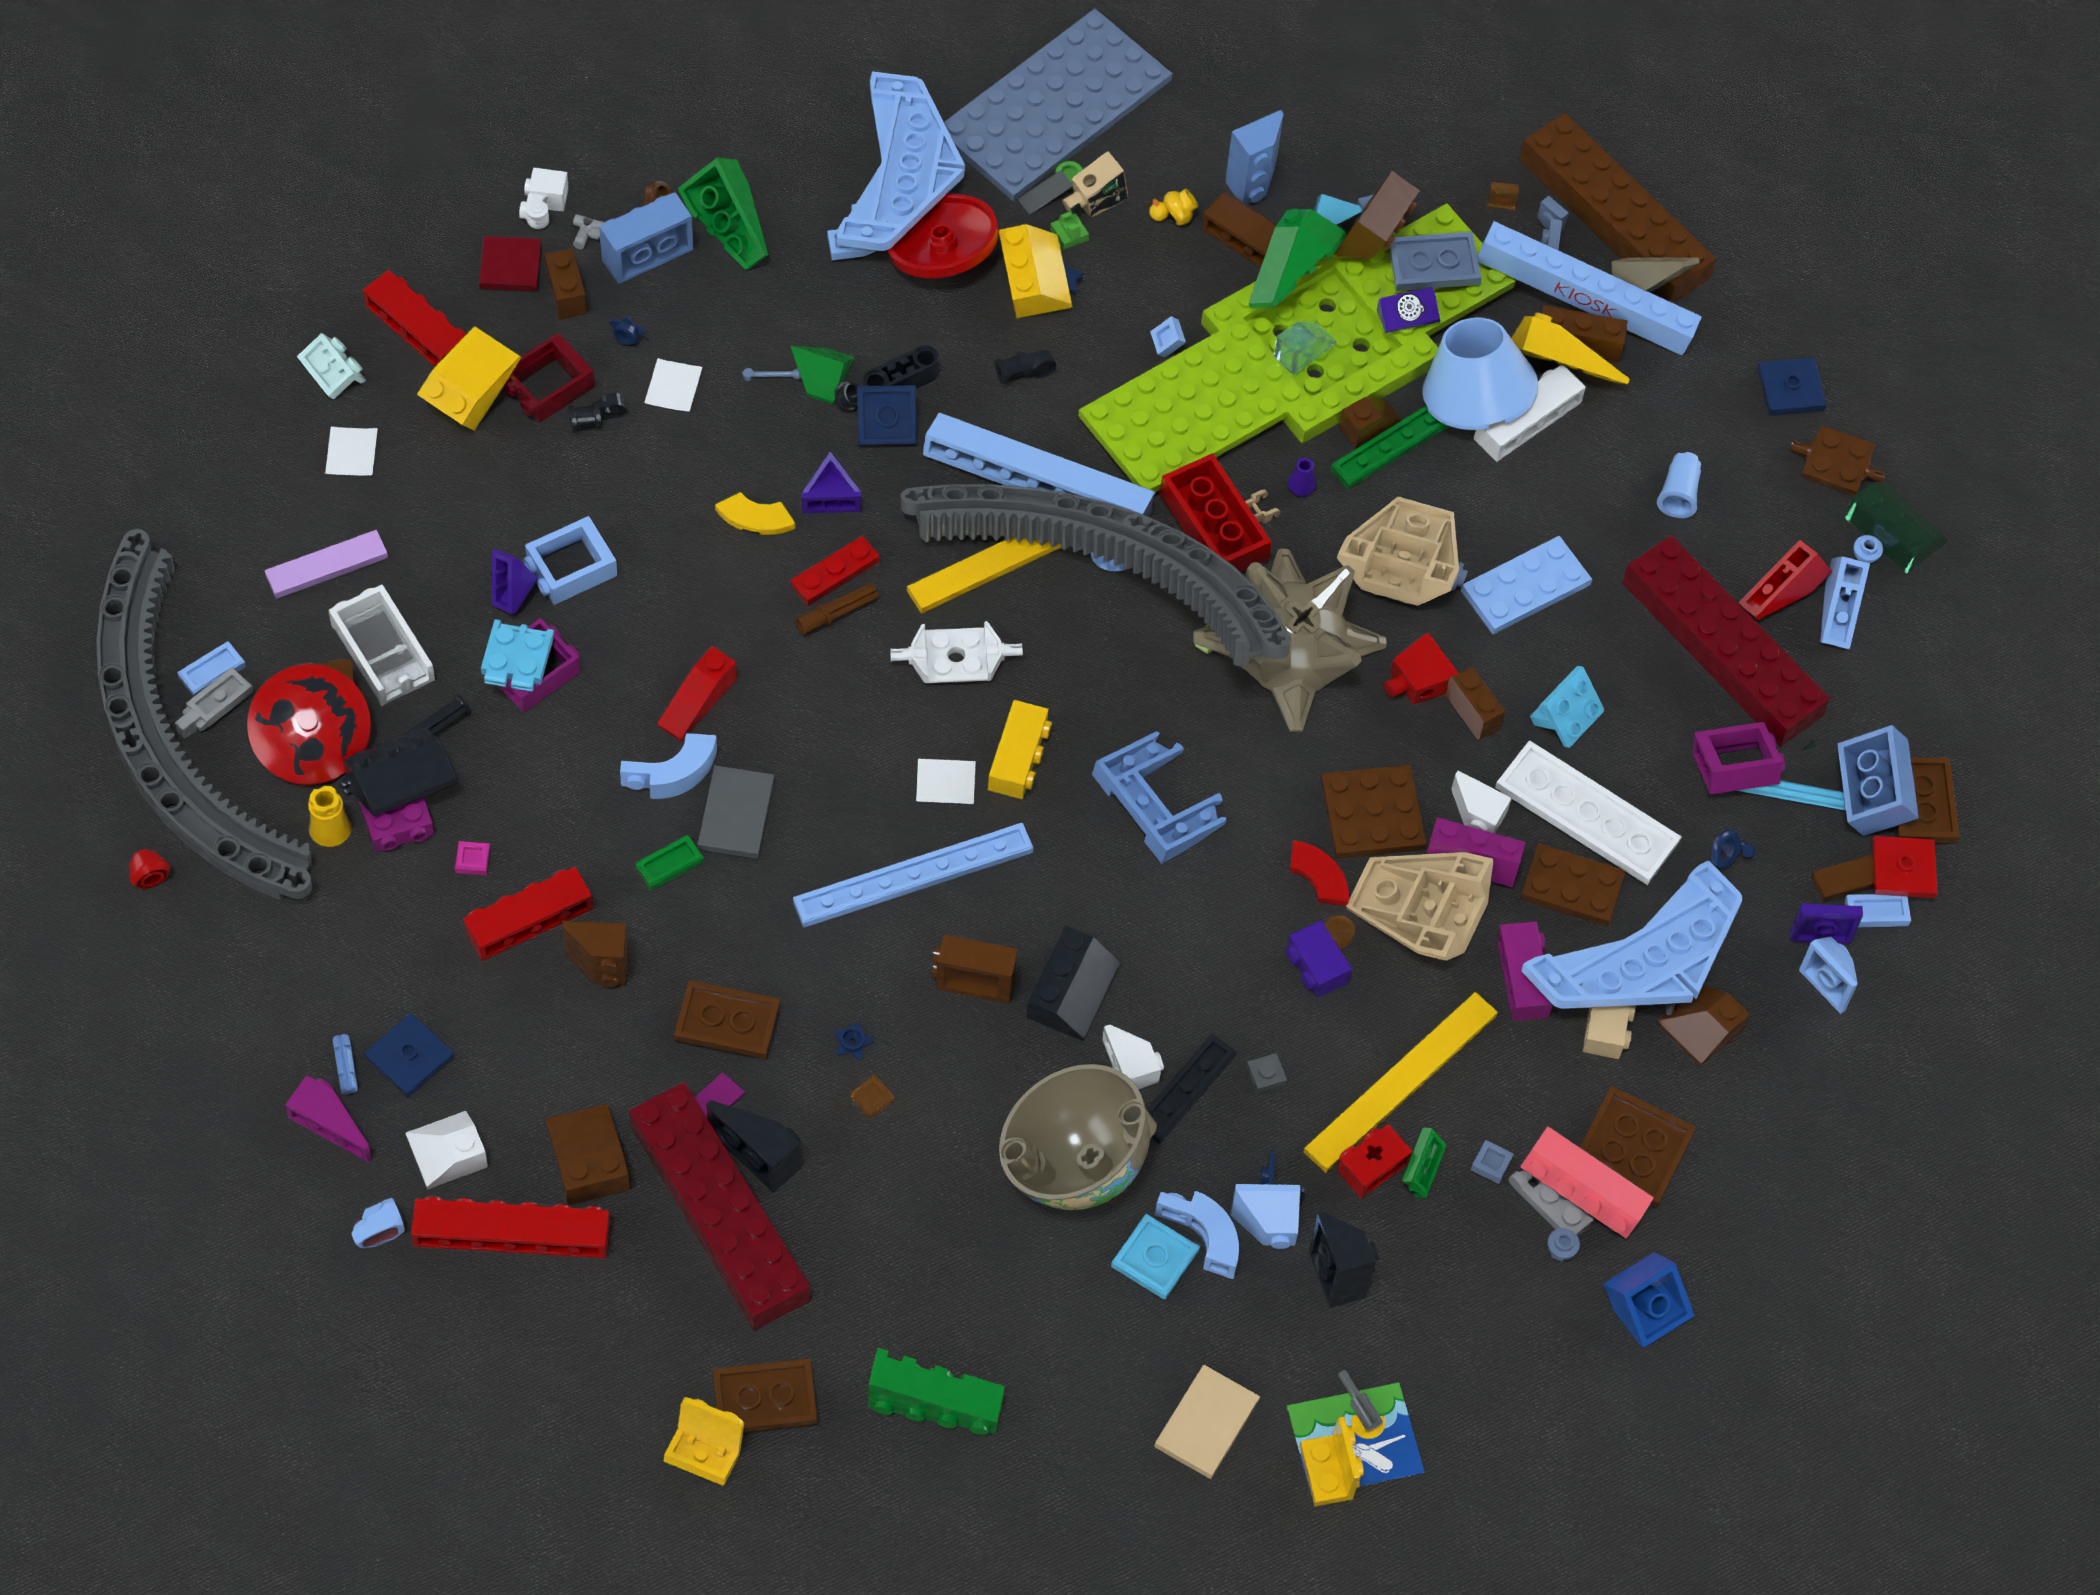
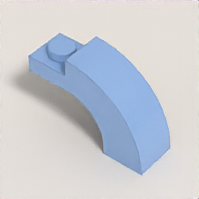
M686 733L685 743L681 751L675 757L665 762L621 761V786L634 790L650 788V799L670 798L689 791L706 777L713 766L717 752L716 735Z
M1195 1191L1191 1202L1187 1201L1180 1194L1161 1192L1157 1201L1155 1215L1185 1225L1196 1231L1204 1241L1207 1252L1203 1269L1234 1279L1239 1256V1242L1234 1224L1224 1209L1214 1200Z

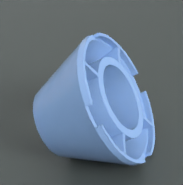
M1469 318L1453 324L1444 333L1423 384V401H1425L1429 413L1435 419L1448 426L1465 430L1489 429V424L1503 420L1507 424L1524 414L1535 401L1538 392V380L1531 364L1499 323L1486 318Z

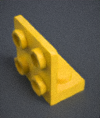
M1345 1416L1338 1417L1332 1435L1300 1441L1299 1447L1314 1506L1353 1500L1355 1491L1360 1486V1476L1364 1474L1363 1464L1360 1456L1355 1457L1353 1445L1356 1444L1355 1433L1352 1426H1347Z

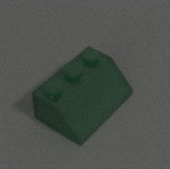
M1872 482L1851 498L1845 514V518L1864 535L1876 537L1882 543L1883 552L1907 574L1948 541V538L1886 482Z

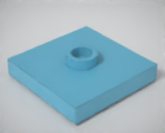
M1145 1214L1112 1261L1111 1267L1166 1300L1199 1252L1200 1246L1148 1214Z

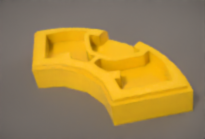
M740 492L715 504L716 512L727 523L739 530L745 529L760 532V535H776L795 529V522L781 502L770 505L758 504L748 500Z

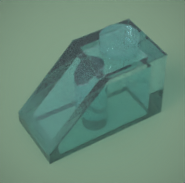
M1297 321L1277 336L1274 356L1294 374L1335 345L1336 340L1317 322Z

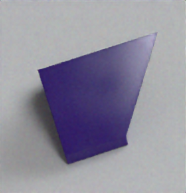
M829 452L802 492V514L861 512V491L833 454Z
M494 549L492 550V606L514 614L518 611L539 577L516 557Z

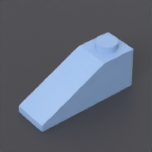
M1843 556L1832 558L1830 564L1832 572L1827 576L1824 592L1821 643L1847 650L1850 649L1870 563Z

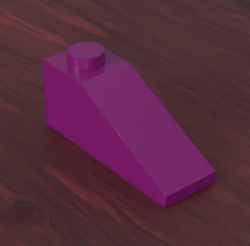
M306 1075L285 1104L288 1118L368 1163L372 1158L369 1144L334 1092L333 1087L321 1078L315 1080Z

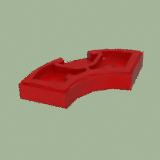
M1293 840L1290 872L1301 875L1312 884L1316 891L1317 903L1346 906L1349 903L1348 885L1337 863L1317 847Z

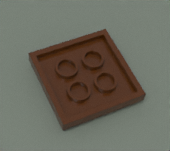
M1411 765L1321 774L1320 780L1335 859L1425 850L1426 839Z
M1611 1086L1579 1148L1654 1197L1650 1205L1657 1208L1697 1127Z

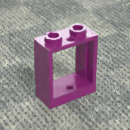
M541 618L528 626V628L541 631L553 629L555 631L550 652L562 665L542 679L541 685L535 684L533 692L511 688V679H508L506 687L498 686L523 713L580 673V655L571 644L567 646L562 641L558 630L551 624L548 626Z
M1764 722L1694 733L1692 755L1710 795L1780 784L1781 771L1785 770L1784 756L1782 753H1778L1774 735L1768 732ZM1758 747L1763 760L1722 766L1717 754Z

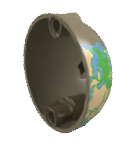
M1086 1064L1072 1066L1052 1073L1040 1080L1017 1101L1002 1129L999 1143L1000 1161L1009 1180L1022 1193L1034 1201L1062 1210H1081L1096 1207L1118 1196L1136 1178L1147 1156L1150 1138L1155 1133L1157 1125L1148 1112L1137 1086L1128 1076L1119 1070L1104 1065Z

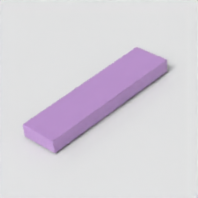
M377 530L264 571L274 596L278 599L388 558V554Z

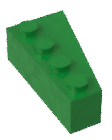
M877 1348L869 1381L868 1408H873L875 1412L883 1415H891L892 1413L902 1414L907 1419L922 1422L924 1419L935 1421L938 1425L945 1428H956V1426L969 1428L971 1432L978 1435L996 1434L1005 1386L966 1374L961 1375L960 1379L953 1377V1373L946 1368L935 1366L934 1368L925 1369L916 1364V1359L903 1356L902 1361L887 1357L889 1351Z

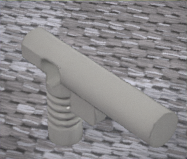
M576 214L573 225L580 227L573 242L574 247L583 249L588 237L599 240V226L603 225L604 222Z

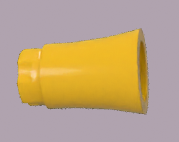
M324 785L320 789H314L310 794L308 804L310 812L309 834L313 841L321 846L333 847L340 845L348 839L352 831V823L345 812L342 798L336 793V789L331 786Z

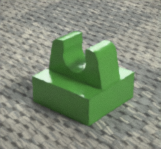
M1070 211L1062 214L1059 220L1052 222L1050 225V231L1058 235L1059 245L1063 251L1088 241L1089 233L1076 213L1072 214Z

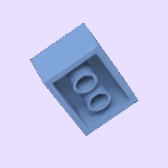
M676 192L667 196H661L652 203L634 208L629 213L616 219H610L599 226L601 258L617 284L693 250L692 216Z
M1891 725L1837 743L1847 822L1863 836L1919 818L1909 743L1902 733Z

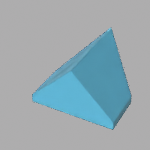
M1321 194L1317 198L1314 211L1335 225H1338L1362 212V209L1359 205Z

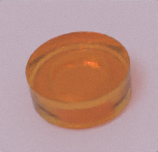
M1340 915L1333 916L1327 920L1325 927L1338 948L1348 946L1353 941L1355 934L1353 922L1349 918Z

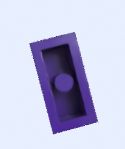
M1322 920L1289 935L1287 948L1285 949L1287 958L1292 965H1297L1301 972L1304 986L1308 990L1311 989L1316 998L1349 983L1352 969Z

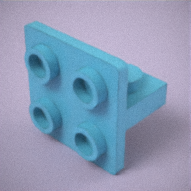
M1576 666L1539 705L1530 718L1534 726L1556 730L1563 746L1570 748L1604 712V707L1584 667Z

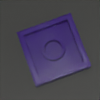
M1801 904L1789 931L1790 941L1813 942L1815 939L1832 937L1837 943L1850 944L1863 917V906Z

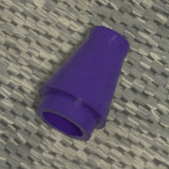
M1301 458L1297 461L1287 481L1291 492L1298 497L1308 496L1316 488L1314 464L1309 458Z

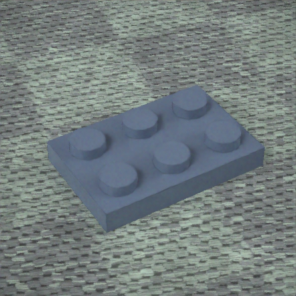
M1473 232L1395 237L1388 248L1396 291L1430 287L1480 285L1481 273Z

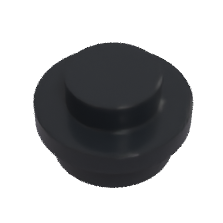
M843 382L835 389V400L843 410L852 411L857 408L858 385L855 383Z

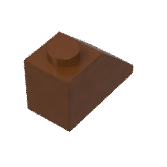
M1364 397L1342 409L1339 430L1352 446L1357 449L1402 421V419L1386 400Z

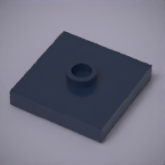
M1815 358L1759 362L1757 370L1768 415L1825 411L1826 401Z
M916 385L857 386L858 445L917 444Z
M410 1013L364 1053V1056L396 1088L409 1098L454 1058V1052Z

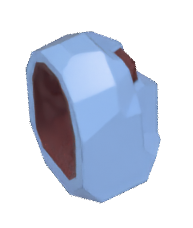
M393 1198L386 1199L365 1209L362 1218L356 1221L352 1237L358 1247L365 1249L378 1246L397 1238L405 1231L403 1221Z

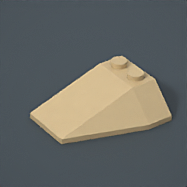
M1397 497L1346 537L1337 559L1343 566L1349 565L1355 571L1353 580L1361 590L1396 599L1403 603H1410L1416 606L1451 591L1458 576L1459 563L1454 512Z
M1466 852L1370 857L1349 899V903L1346 905L1347 910L1414 952L1447 961L1465 953L1488 905L1493 859Z

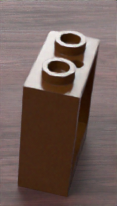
M944 934L942 945L935 946L932 963H934L932 977L937 978L936 989L1009 1004L1015 980L1018 949Z

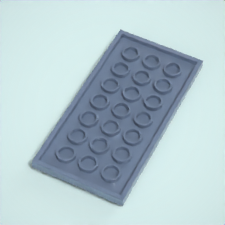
M1093 9L947 119L944 124L960 156L1014 202L1056 170L1059 164L1069 160L1172 80L1173 73L1099 11Z

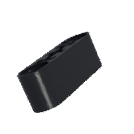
M928 345L913 349L867 371L863 376V386L916 385V389L937 378L939 353L934 347Z

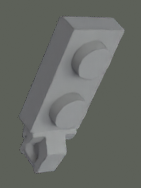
M230 668L186 703L187 707L182 711L184 716L175 722L176 731L186 739L195 733L197 729L200 731L205 730L206 727H210L253 693V686L236 670Z

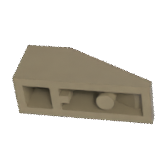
M1627 257L1611 261L1612 276L1647 292H1652L1699 264V257Z

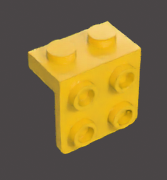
M685 1397L680 1407L678 1429L664 1454V1462L724 1486L740 1456L744 1428L743 1420L732 1412H723L708 1406L702 1400H693Z

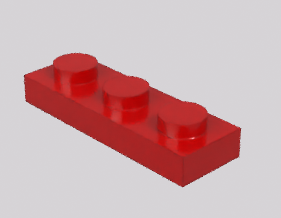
M862 535L791 579V587L806 605L810 606L879 563L880 555Z

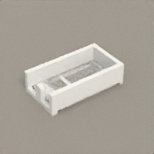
M383 585L368 588L359 596L348 601H341L329 609L331 626L336 630L381 706L435 680L431 661Z

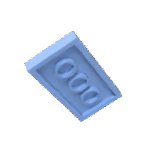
M1558 536L1464 583L1461 587V592L1494 635L1590 586L1592 578L1562 538Z

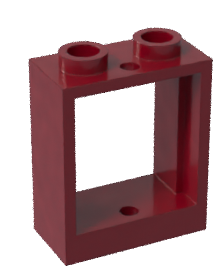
M557 333L521 356L522 358L503 386L509 396L517 398L525 414L528 416L532 415L540 423L594 388V371L567 341ZM556 360L573 380L538 402L521 384V381Z

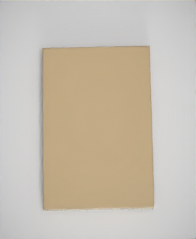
M1203 1365L1155 1442L1154 1447L1212 1479L1257 1405L1260 1396Z

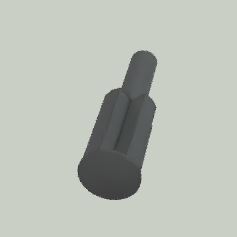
M1346 1370L1340 1371L1338 1376L1352 1398L1350 1405L1367 1432L1378 1428L1383 1423V1420L1367 1394H1360Z

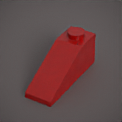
M1799 540L1738 604L1757 620H1760L1812 593L1832 571L1818 553Z
M711 646L694 665L661 716L657 726L682 742L686 737V733L689 734L737 680L736 661Z

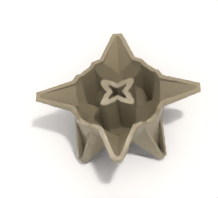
M1278 549L1271 572L1260 563L1253 562L1247 568L1246 578L1261 592L1281 619L1290 637L1289 654L1282 659H1270L1264 654L1261 656L1249 657L1248 666L1242 668L1247 670L1263 687L1272 691L1289 731L1302 732L1315 692L1358 666L1362 662L1361 657L1386 649L1387 642L1386 637L1345 621L1343 612L1355 573L1349 565L1343 566L1306 584L1289 549ZM1210 625L1193 631L1194 644L1229 656L1230 651L1225 650L1226 644L1221 643V637H1216V630H1211Z

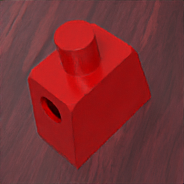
M1427 633L1394 658L1390 671L1392 678L1385 681L1383 686L1390 698H1394L1404 692L1411 703L1418 704L1445 695L1449 679L1458 674V671L1430 634Z

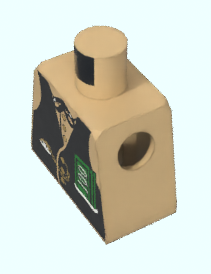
M1109 151L1104 153L1073 177L1074 193L1062 200L1068 212L1071 211L1073 214L1083 208L1090 217L1110 209L1128 199L1124 170Z

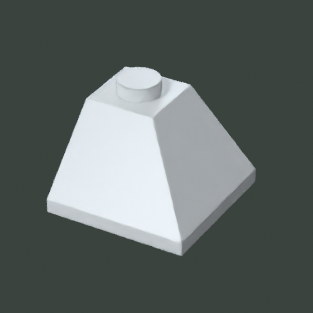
M466 1111L406 1132L427 1189L488 1167L486 1152L476 1127Z

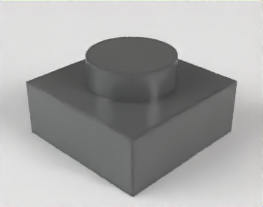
M1277 1053L1247 1061L1246 1068L1257 1094L1286 1086L1287 1078Z

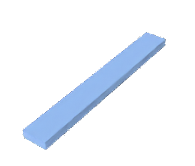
M1022 822L793 897V904L802 926L805 928L1031 854L1034 848Z

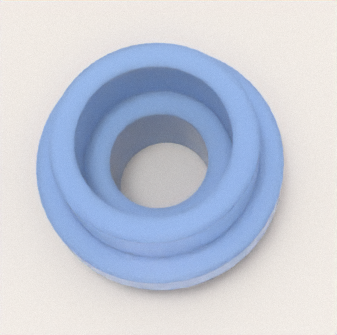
M1864 535L1855 541L1853 551L1859 561L1873 563L1881 557L1883 546L1876 537Z

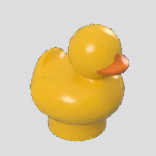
M1186 188L1181 192L1170 191L1164 196V202L1153 199L1149 215L1155 221H1162L1167 218L1170 212L1176 220V225H1184L1192 219L1193 210L1198 208V203L1192 193Z

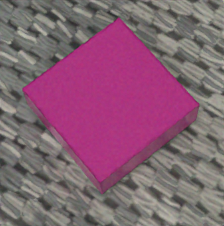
M459 841L455 872L486 876L490 844Z

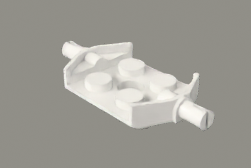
M984 621V628L925 630V624H922L911 643V647L902 649L890 648L891 661L909 660V664L913 665L924 683L991 681L1000 662L1004 661L1005 656H1022L1023 654L1022 643H1001L1000 638L988 621ZM952 653H959L964 659L960 662H953L949 660L948 656Z

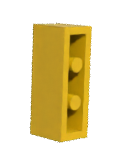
M1013 700L989 773V791L1023 799L1026 789H1032L1036 772H1033L1032 769L1034 763L1040 764L1044 747L1040 746L1042 738L1048 739L1052 722L1048 721L1049 709Z

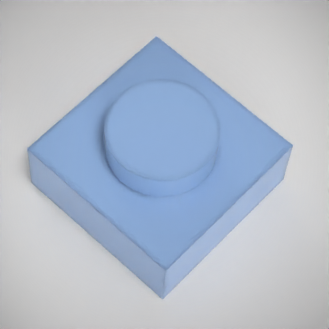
M1172 316L1150 331L1157 354L1164 358L1186 343L1179 320Z

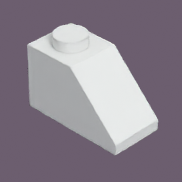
M1457 771L1451 790L1464 825L1496 833L1508 813L1512 798Z
M1112 1025L1104 1026L1102 1040L1113 1068L1128 1076L1138 1089L1159 1083L1161 1070L1164 1069L1163 1061L1159 1052L1154 1053L1150 1042Z

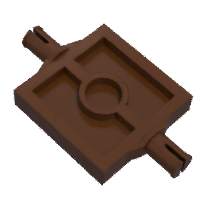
M1821 425L1817 437L1810 445L1794 439L1790 451L1806 456L1801 478L1856 497L1860 485L1866 478L1883 484L1887 472L1871 468V456L1876 444Z

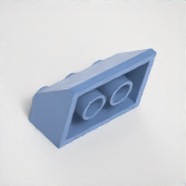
M1281 110L1232 131L1225 183L1235 197L1244 205L1251 202L1256 203L1267 195L1277 161L1283 121Z

